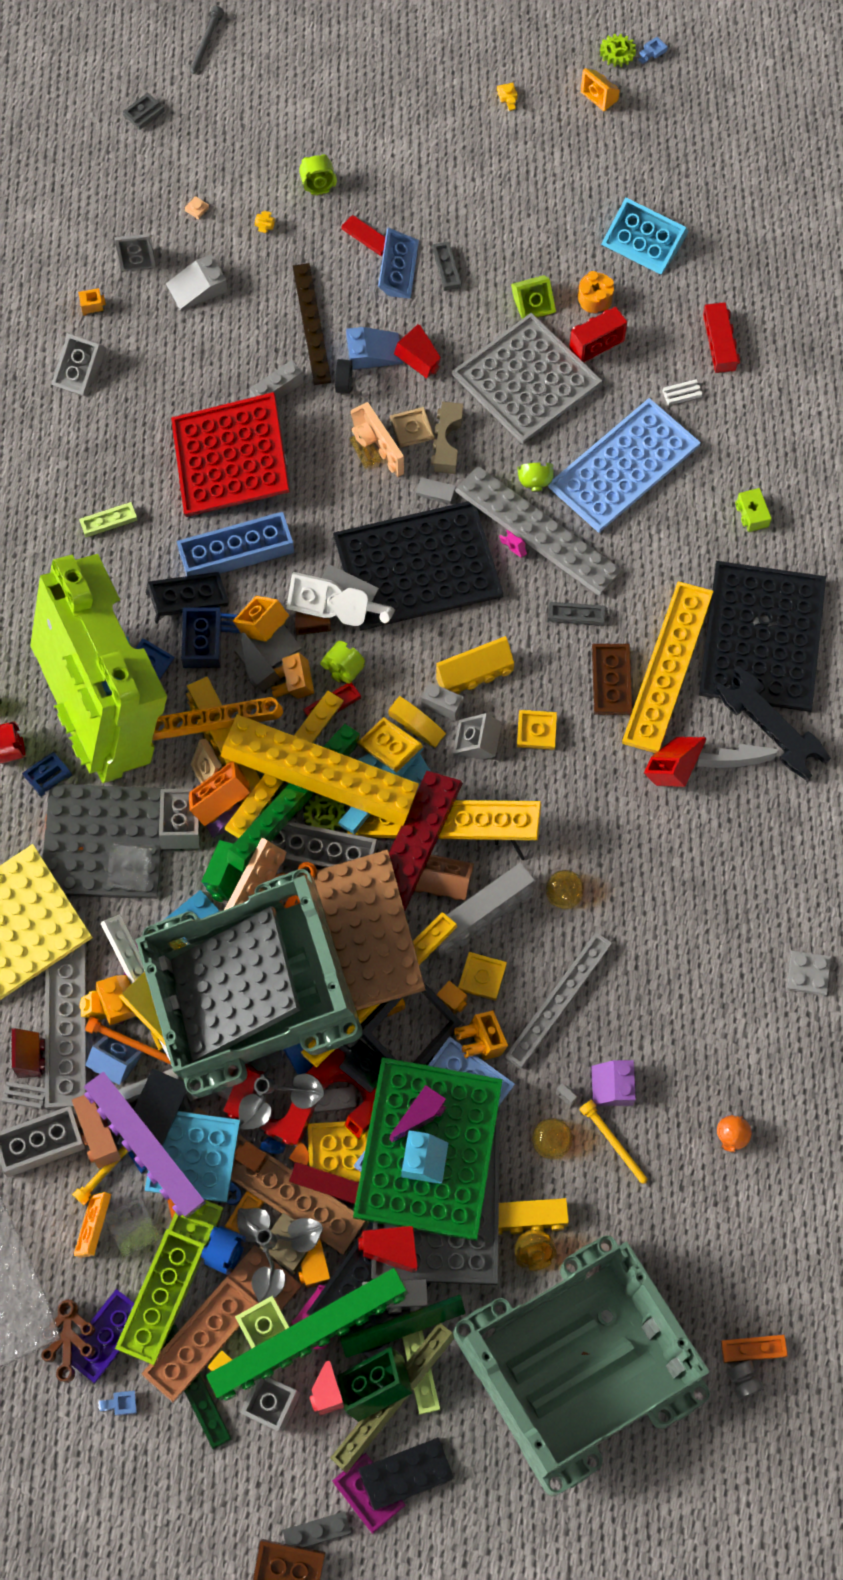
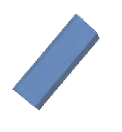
M388 228L386 232L378 287L390 297L410 299L419 240L391 228Z

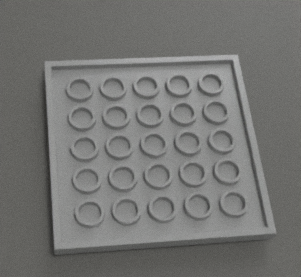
M532 313L452 371V376L522 445L602 385V380Z

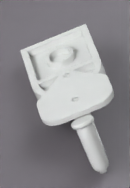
M297 572L292 573L286 607L288 610L324 618L337 615L342 623L352 626H359L364 622L366 611L380 614V620L383 623L389 622L395 612V609L391 606L369 602L367 594L362 590L347 588L343 591L341 586L334 581Z

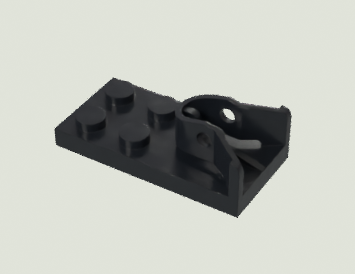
M219 572L148 581L145 591L146 595L151 597L156 612L154 619L156 624L165 616L183 613V608L227 607L229 604Z

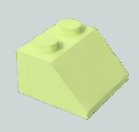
M273 1296L235 1316L251 1349L289 1328Z

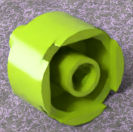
M322 154L302 159L299 173L305 191H309L315 196L330 192L329 189L332 186L335 187L337 183V177L328 156Z
M337 641L323 657L320 664L332 674V679L338 683L342 680L350 684L365 667L363 665L365 659L354 647L349 649L346 647V642Z

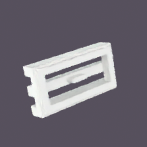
M697 379L663 388V394L668 406L702 397V391H700V386L697 384Z

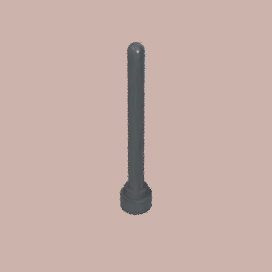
M219 6L211 8V20L190 69L192 74L197 72L215 25L223 17L224 10Z

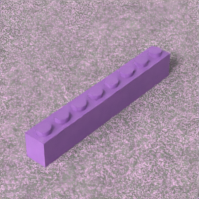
M104 1071L84 1086L87 1091L84 1094L91 1104L94 1101L99 1106L96 1111L103 1120L106 1118L112 1123L109 1126L116 1136L120 1133L124 1138L121 1143L128 1152L134 1151L137 1155L134 1159L141 1168L145 1166L149 1170L147 1176L153 1184L159 1183L162 1187L160 1193L166 1200L171 1199L175 1205L172 1208L179 1217L184 1215L187 1219L206 1204L205 1200Z

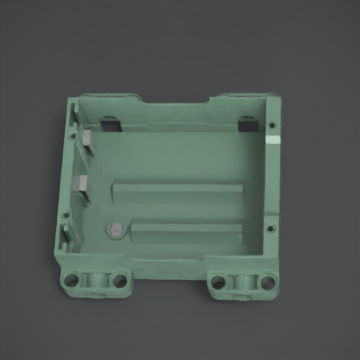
M298 869L259 884L255 889V894L248 896L249 900L204 918H199L190 911L184 912L146 927L143 931V936L136 939L173 1072L183 1078L187 1091L196 1097H205L244 1082L247 1078L245 1066L247 1062L299 1043L309 1054L318 1055L356 1041L362 1035V1027L343 974L315 880L305 869ZM297 895L300 900L299 904L288 908L282 904L281 900ZM272 906L276 910L301 1011L211 1057L193 1062L171 959ZM183 937L190 943V945L177 950L170 945V942ZM354 1025V1032L347 1034V1029ZM316 1040L315 1047L309 1049L310 1041ZM239 1068V1074L236 1077H232L233 1070ZM201 1082L200 1089L194 1091L196 1083Z
M605 1235L568 1256L560 1266V1274L564 1280L515 1308H512L506 1299L498 1298L460 1320L453 1330L454 1339L516 1439L544 1491L554 1497L569 1488L575 1487L602 1466L603 1458L596 1446L646 1415H648L655 1427L659 1429L667 1428L674 1422L691 1414L710 1397V1391L703 1380L709 1373V1370L628 1242L626 1241L618 1246L615 1239L611 1236ZM601 1244H607L610 1247V1251H604L601 1248ZM566 1264H572L575 1267V1272L568 1271ZM598 1265L601 1266L599 1272L586 1279V1274ZM495 1306H502L505 1313L498 1314L495 1311ZM458 1328H467L469 1331V1335H461L458 1331ZM495 1328L494 1334L483 1340L481 1335ZM582 1352L589 1353V1355H581V1354H582ZM695 1390H698L702 1393V1400H698L695 1398ZM659 1412L667 1415V1422H662L659 1419ZM587 1457H593L596 1460V1467H590L587 1464ZM552 1479L559 1482V1490L551 1488L550 1481Z

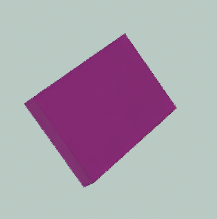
M365 1453L347 1473L343 1471L332 1482L373 1534L403 1509L406 1504L402 1500L373 1512L358 1472L359 1468L373 1463Z

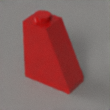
M419 324L397 343L394 355L425 378L437 373L440 368L439 362L441 357Z
M413 1226L362 1231V1237L358 1238L359 1251L363 1250L364 1257L411 1273L417 1271Z

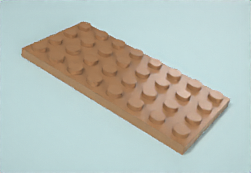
M388 850L317 870L314 880L356 1011L425 991L424 981Z

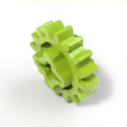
M613 34L612 38L608 35L607 40L603 39L600 45V56L603 57V62L608 61L607 65L613 63L614 67L617 64L622 67L623 63L629 65V61H633L635 57L636 44H633V39L628 40V36L622 37V34L619 36Z
M323 795L321 799L315 796V802L309 800L310 807L305 806V812H307L304 813V819H307L305 823L308 826L311 825L333 831L335 828L340 830L341 827L338 822L346 814L343 811L344 805H339L340 802L326 798ZM313 811H314L315 814H316L314 820H313V818H312V813H313ZM335 811L338 813L337 818L333 815Z

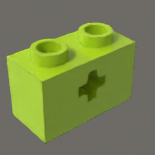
M760 488L739 493L735 505L737 511H740L742 514V525L747 527L748 532L769 527L771 516Z

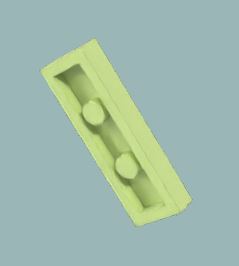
M131 502L79 519L85 538L138 521Z

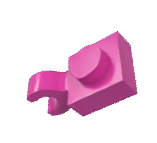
M506 530L508 536L503 537L499 535L501 543L508 545L513 553L521 558L527 554L526 544L521 537H516L509 530Z

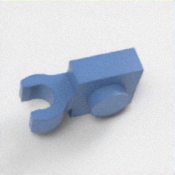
M655 37L644 45V50L639 53L642 57L638 60L644 64L651 56L656 59L667 52L668 46L658 37Z
M135 1391L113 1393V1400L99 1401L100 1411L114 1409L115 1416L137 1413Z

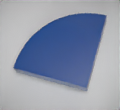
M267 1137L261 1143L259 1149L273 1154H280L284 1152L286 1146L271 1137Z

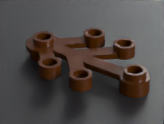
M70 1299L59 1304L58 1316L42 1332V1337L45 1340L53 1341L41 1354L44 1361L53 1362L56 1358L57 1350L63 1345L62 1365L58 1367L56 1377L64 1383L71 1382L75 1377V1370L72 1367V1343L80 1350L81 1355L90 1358L95 1353L94 1346L86 1344L72 1330V1322H75L81 1328V1333L88 1337L95 1333V1326L86 1322L78 1314L79 1308L77 1303ZM71 1307V1311L67 1314L68 1308ZM63 1324V1331L56 1338V1330ZM90 1326V1331L86 1333V1328ZM51 1331V1336L47 1337V1333ZM89 1347L90 1351L86 1354L85 1351ZM51 1352L50 1358L47 1359V1354ZM70 1371L69 1376L66 1378V1373Z

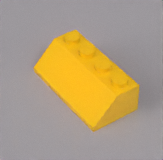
M506 636L436 663V680L439 686L459 695L463 690H472L478 684L483 682L490 683L498 676L511 674L514 670V660Z

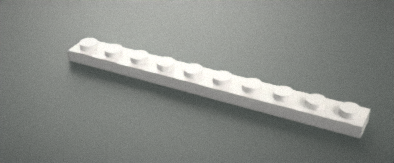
M119 914L104 920L101 925L132 984L144 972L140 953ZM160 1041L169 1058L166 1046ZM178 1076L179 1080L184 1081L182 1077ZM196 1083L194 1091H198L201 1085ZM187 1091L190 1102L199 1098Z

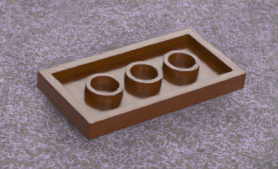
M592 644L594 715H631L630 644Z

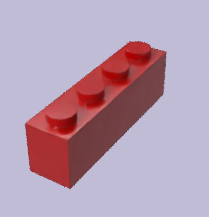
M726 302L705 304L703 317L715 373L736 371L737 364H740V355L736 353L737 341L736 338L733 339L732 335L734 328L733 324H730L729 321L731 317L730 309H727Z

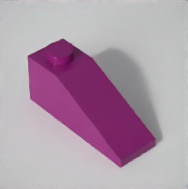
M425 1085L390 1134L389 1140L394 1142L408 1135L409 1130L415 1131L434 1121L436 1116L441 1117L446 1110V1106H444L446 1098Z

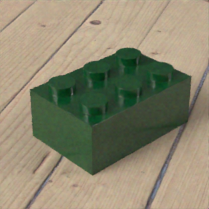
M392 1347L337 1375L345 1412L358 1422L413 1393L404 1357Z

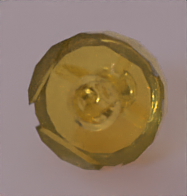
M571 870L556 871L546 883V897L553 906L565 910L574 908L583 898V881L578 874Z
M544 1119L537 1124L533 1131V1147L545 1159L555 1160L562 1158L572 1146L573 1136L571 1129L560 1119Z
M534 1229L522 1233L514 1246L517 1264L521 1268L523 1266L529 1267L530 1271L549 1267L552 1264L551 1260L557 1257V1250L553 1239L542 1230Z

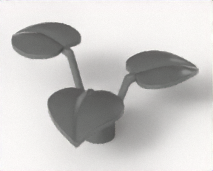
M282 1050L251 1061L257 1071L266 1070V1072L254 1083V1088L258 1095H247L240 1103L239 1128L255 1129L269 1121L272 1115V1107L265 1102L266 1097L264 1094H271L275 1089L293 1091L291 1100L298 1108L308 1109L316 1105L324 1097L325 1091L318 1079L309 1074L295 1076L293 1087L276 1085L272 1078H267V1075L272 1070L271 1066H276L280 1062Z
M259 1208L238 1209L237 1223L240 1234L246 1237L245 1241L258 1243L264 1247L263 1251L270 1263V1268L261 1267L252 1277V1288L259 1303L271 1296L275 1299L282 1292L286 1283L285 1273L280 1269H274L275 1265L269 1249L276 1246L277 1240L291 1241L292 1248L298 1252L305 1253L311 1251L317 1245L323 1231V1225L320 1222L310 1218L297 1219L288 1227L290 1237H285L279 1234L275 1235L269 1230L271 1217L265 1210Z

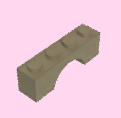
M442 401L441 408H438L437 419H440L439 424L436 423L435 434L438 435V438L434 439L433 450H436L435 455L432 454L431 458L434 472L456 474L458 450L449 445L446 437L453 430L461 428L463 403Z

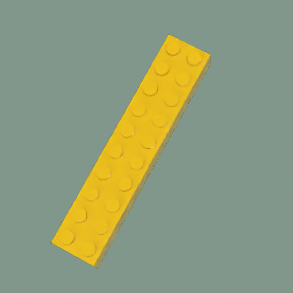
M238 714L227 735L221 753L223 758L401 826L405 823L419 783Z

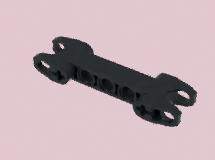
M737 666L734 668L733 673L740 682V688L730 690L720 683L714 688L724 705L735 715H739L744 711L784 751L780 756L782 763L804 780L808 781L811 779L812 774L805 765V759L815 757L825 764L831 759L821 742L809 731L801 736L760 695L765 691L761 682L741 667Z

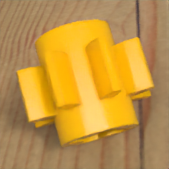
M263 211L261 214L256 215L255 226L259 227L258 232L266 233L269 230H273L275 218L271 217L272 212Z

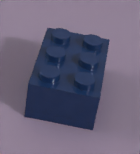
M183 608L181 646L183 668H221V609Z

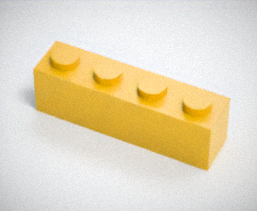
M566 1198L499 1203L498 1235H501L502 1231L520 1234L523 1233V1230L531 1229V1232L538 1233L543 1232V1228H552V1231H562L564 1227H568Z

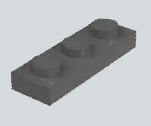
M449 241L432 244V251L444 291L461 288L460 278Z
M549 603V622L604 625V605Z
M345 1511L282 1530L286 1544L303 1548L351 1534Z

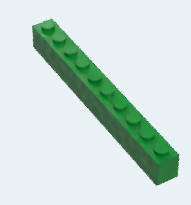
M344 724L323 747L349 756L358 746L357 742L359 741L360 733ZM289 783L228 849L227 862L241 872H244L261 838L271 842L315 792Z
M393 1268L206 1374L207 1379L216 1397L220 1400L228 1401L236 1396L237 1391L253 1387L258 1379L262 1378L264 1380L274 1374V1370L279 1367L284 1369L293 1364V1359L299 1356L300 1358L306 1357L312 1353L311 1349L318 1345L323 1347L331 1342L330 1338L346 1334L350 1331L349 1328L351 1326L364 1324L368 1321L367 1317L372 1314L379 1315L387 1310L386 1306L393 1302L398 1304L406 1299L405 1296L409 1292L398 1271Z

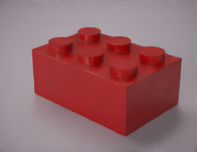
M617 307L607 309L599 316L592 317L584 324L577 325L571 330L569 349L585 363L625 341L627 320Z

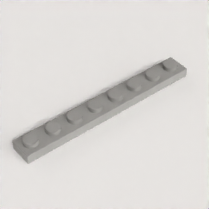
M597 932L593 935L505 1055L507 1060L520 1069L523 1068L612 946L610 941Z

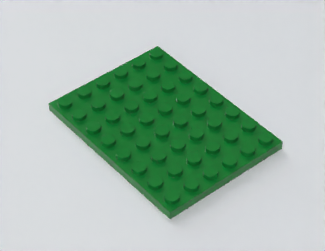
M382 1057L353 1219L396 1227L413 1226V1230L477 1241L503 1079ZM425 1085L446 1098L444 1105L446 1110L442 1116H436L434 1121L415 1130L416 1132L431 1134L448 1142L442 1184L401 1177L408 1135L394 1142L389 1140L390 1134Z

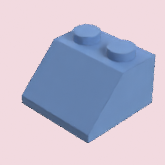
M105 1035L92 1046L85 1066L99 1074L104 1071L111 1082L120 1085L129 1077L144 1052Z

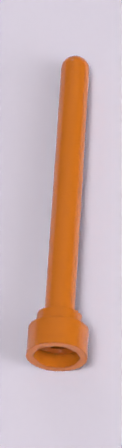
M90 1017L85 1031L91 1034L99 1032L171 1065L166 1053L103 1026L98 1018Z

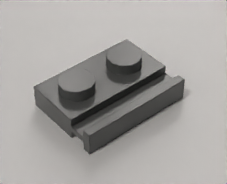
M146 93L123 111V116L141 130L165 110L164 106H161L154 97Z

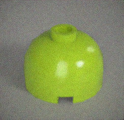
M541 462L528 463L517 467L519 481L524 487L532 489V492L543 491L542 488L547 487L554 477L552 463H546V466L541 465Z

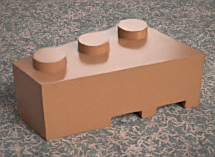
M85 1095L72 1099L78 1116L75 1117L78 1128H82L84 1134H81L84 1145H88L90 1151H87L90 1162H95L99 1169L121 1160L107 1120H103L96 1111L99 1108L94 1101L91 1104Z

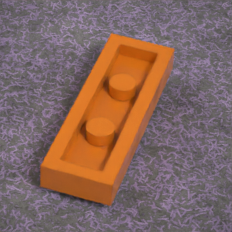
M785 1335L721 1341L723 1363L785 1358L788 1356Z

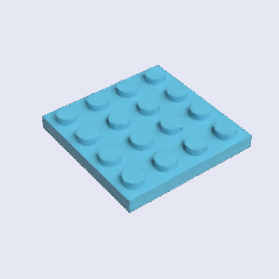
M178 1111L163 1144V1148L204 1200L227 1203L240 1120ZM147 1176L145 1192L161 1194L160 1190L162 1187L159 1183L153 1184Z

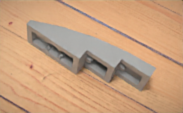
M739 744L737 750L719 748L717 755L701 752L697 760V766L726 768L755 765L774 760L777 749Z

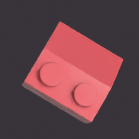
M330 1360L325 1362L312 1388L313 1395L309 1396L314 1412L318 1411L320 1416L344 1408Z

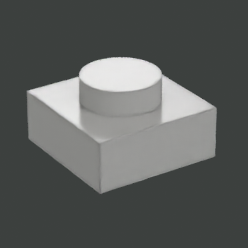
M561 1083L556 1089L555 1094L571 1107L576 1102V1092L570 1086H564Z

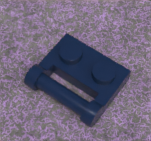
M54 752L22 773L40 797L46 795V791L65 778L69 779L73 776ZM60 770L62 771V772H60L59 774H57L55 777H53L52 779H50L49 781H47L46 783H44L42 786H40V784H41L42 782H44L45 780H47L48 778H50L51 776H53L54 774H56L58 771H60Z

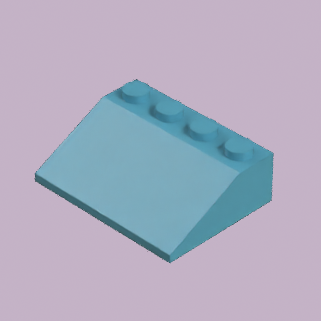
M625 197L601 245L662 275L680 249L689 231L685 226Z

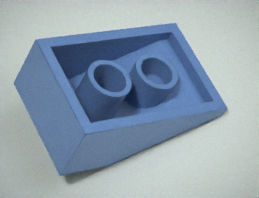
M367 327L346 329L349 360H352L353 370L403 364V361L394 355L396 345L400 341L399 333Z

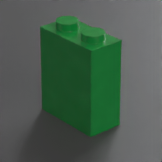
M221 840L217 844L201 882L214 900L229 902L243 872L227 862L228 849L233 844Z

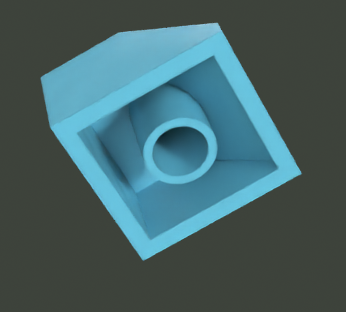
M409 1130L401 1177L442 1184L448 1142L428 1133Z

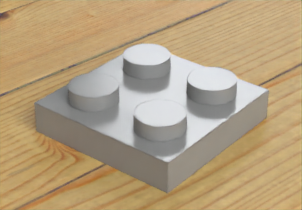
M791 950L786 990L826 996L831 956Z

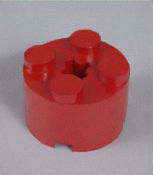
M15 721L0 725V764L24 758V755H26L24 740L17 732L20 729Z

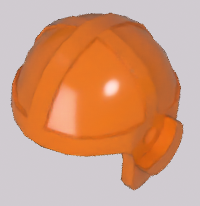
M731 1115L723 1118L718 1123L717 1135L723 1143L722 1148L725 1151L735 1152L736 1149H742L748 1145L751 1140L752 1130L749 1123L743 1119V1116Z

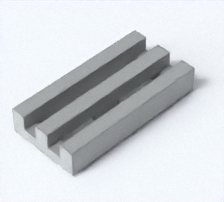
M6 1081V1088L4 1089V1096L1 1101L8 1104L42 1109L45 1099V1088ZM10 1088L41 1093V1096L10 1090ZM8 1095L39 1100V1103L8 1098Z

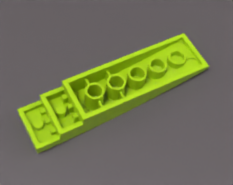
M205 1200L206 1204L187 1219L184 1215L179 1217L175 1212L115 1347L116 1350L155 1365L203 1259L201 1258V1252L205 1246L209 1245L211 1240L210 1233L214 1227H217L224 1210L223 1207Z

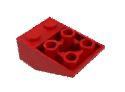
M675 737L650 758L644 774L656 786L685 787L707 738Z

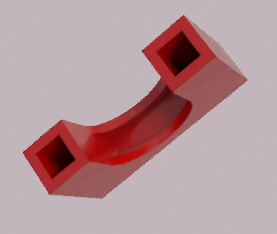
M336 1048L317 1068L313 1066L305 1074L312 1075L318 1079L324 1089L334 1082L342 1081L354 1085L360 1091L363 1103L348 1115L344 1124L359 1139L369 1130L377 1085L369 1093L341 1070L339 1066L344 1060L345 1054Z
M245 1064L247 1078L244 1082L233 1086L223 1110L232 1119L239 1120V1106L242 1099L247 1095L257 1093L254 1083L265 1073L264 1071H257L249 1064ZM292 1102L285 1117L280 1119L270 1118L266 1124L259 1128L265 1130L264 1133L269 1136L282 1138V1141L288 1145H297L304 1136L316 1105L308 1109L296 1107Z

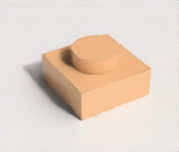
M196 196L185 206V211L197 219L209 209V204Z

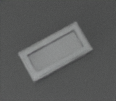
M421 477L416 496L451 504L456 486Z

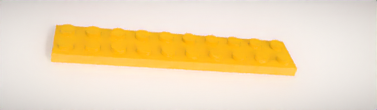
M677 582L622 744L652 753H657L660 750L711 602L712 590Z
M455 800L438 839L538 840L542 804L540 801ZM371 814L353 835L367 838H396L401 825Z

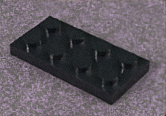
M439 1437L358 1469L373 1512L454 1480Z

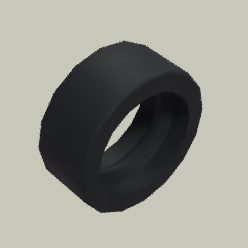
M337 360L335 373L336 393L350 394L352 360Z

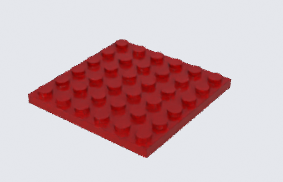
M274 392L171 417L185 517L290 492L278 407Z

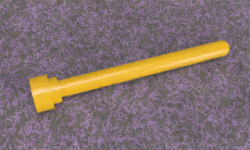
M593 1100L585 1103L579 1109L581 1113L593 1120L642 1184L647 1183L648 1179L598 1115L597 1106Z
M121 1147L118 1150L121 1159L128 1153L125 1147ZM119 1161L102 1167L85 1187L77 1188L72 1195L81 1204L85 1205L90 1200L91 1191Z

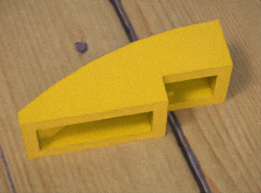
M401 696L396 699L388 710L389 717L404 725V729L434 748L446 735L434 721Z

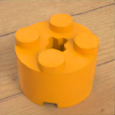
M590 271L580 281L578 301L582 309L589 313L607 310L613 300V279L595 271Z

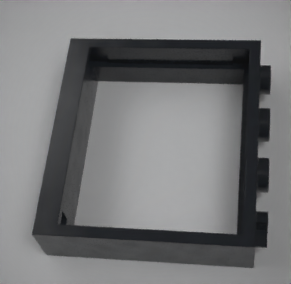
M424 983L426 990L422 991V993L449 1021L413 1062L428 1065L433 1059L432 1056L440 1050L449 1036L455 1035L454 1029L459 1027L462 1022ZM403 997L381 1003L361 1023V1038L381 1058L397 1060L371 1032Z

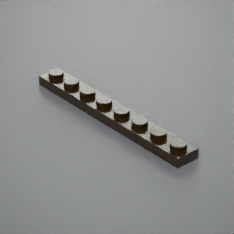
M310 263L292 265L314 385L331 383V375Z

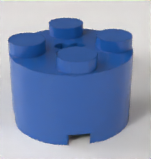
M223 1226L219 1228L214 1227L210 1233L211 1240L209 1245L203 1248L201 1258L204 1259V1265L229 1275L230 1272L228 1270L236 1267L243 1253L244 1247L241 1246V1242H245L246 1237Z

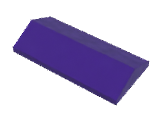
M117 1289L90 1321L95 1326V1333L90 1337L82 1333L79 1336L86 1344L94 1346V1355L90 1358L81 1355L80 1350L72 1344V1366L93 1383L98 1381L120 1352L115 1347L134 1306V1302ZM90 1326L86 1328V1333L90 1331ZM89 1347L85 1351L86 1354L90 1351Z

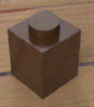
M247 1141L244 1145L240 1144L235 1152V1155H237L235 1157L236 1161L257 1175L269 1158L267 1154Z

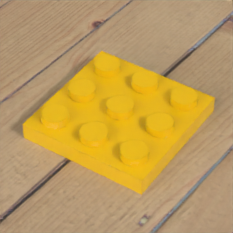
M345 1122L308 1124L309 1166L359 1183L361 1172L353 1166L365 1151L368 1131L358 1139L344 1126Z

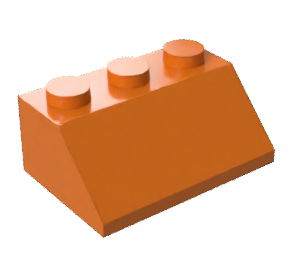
M234 761L229 762L189 792L190 811L204 826L215 822L222 813L230 811L234 804L248 797L250 784L239 765Z

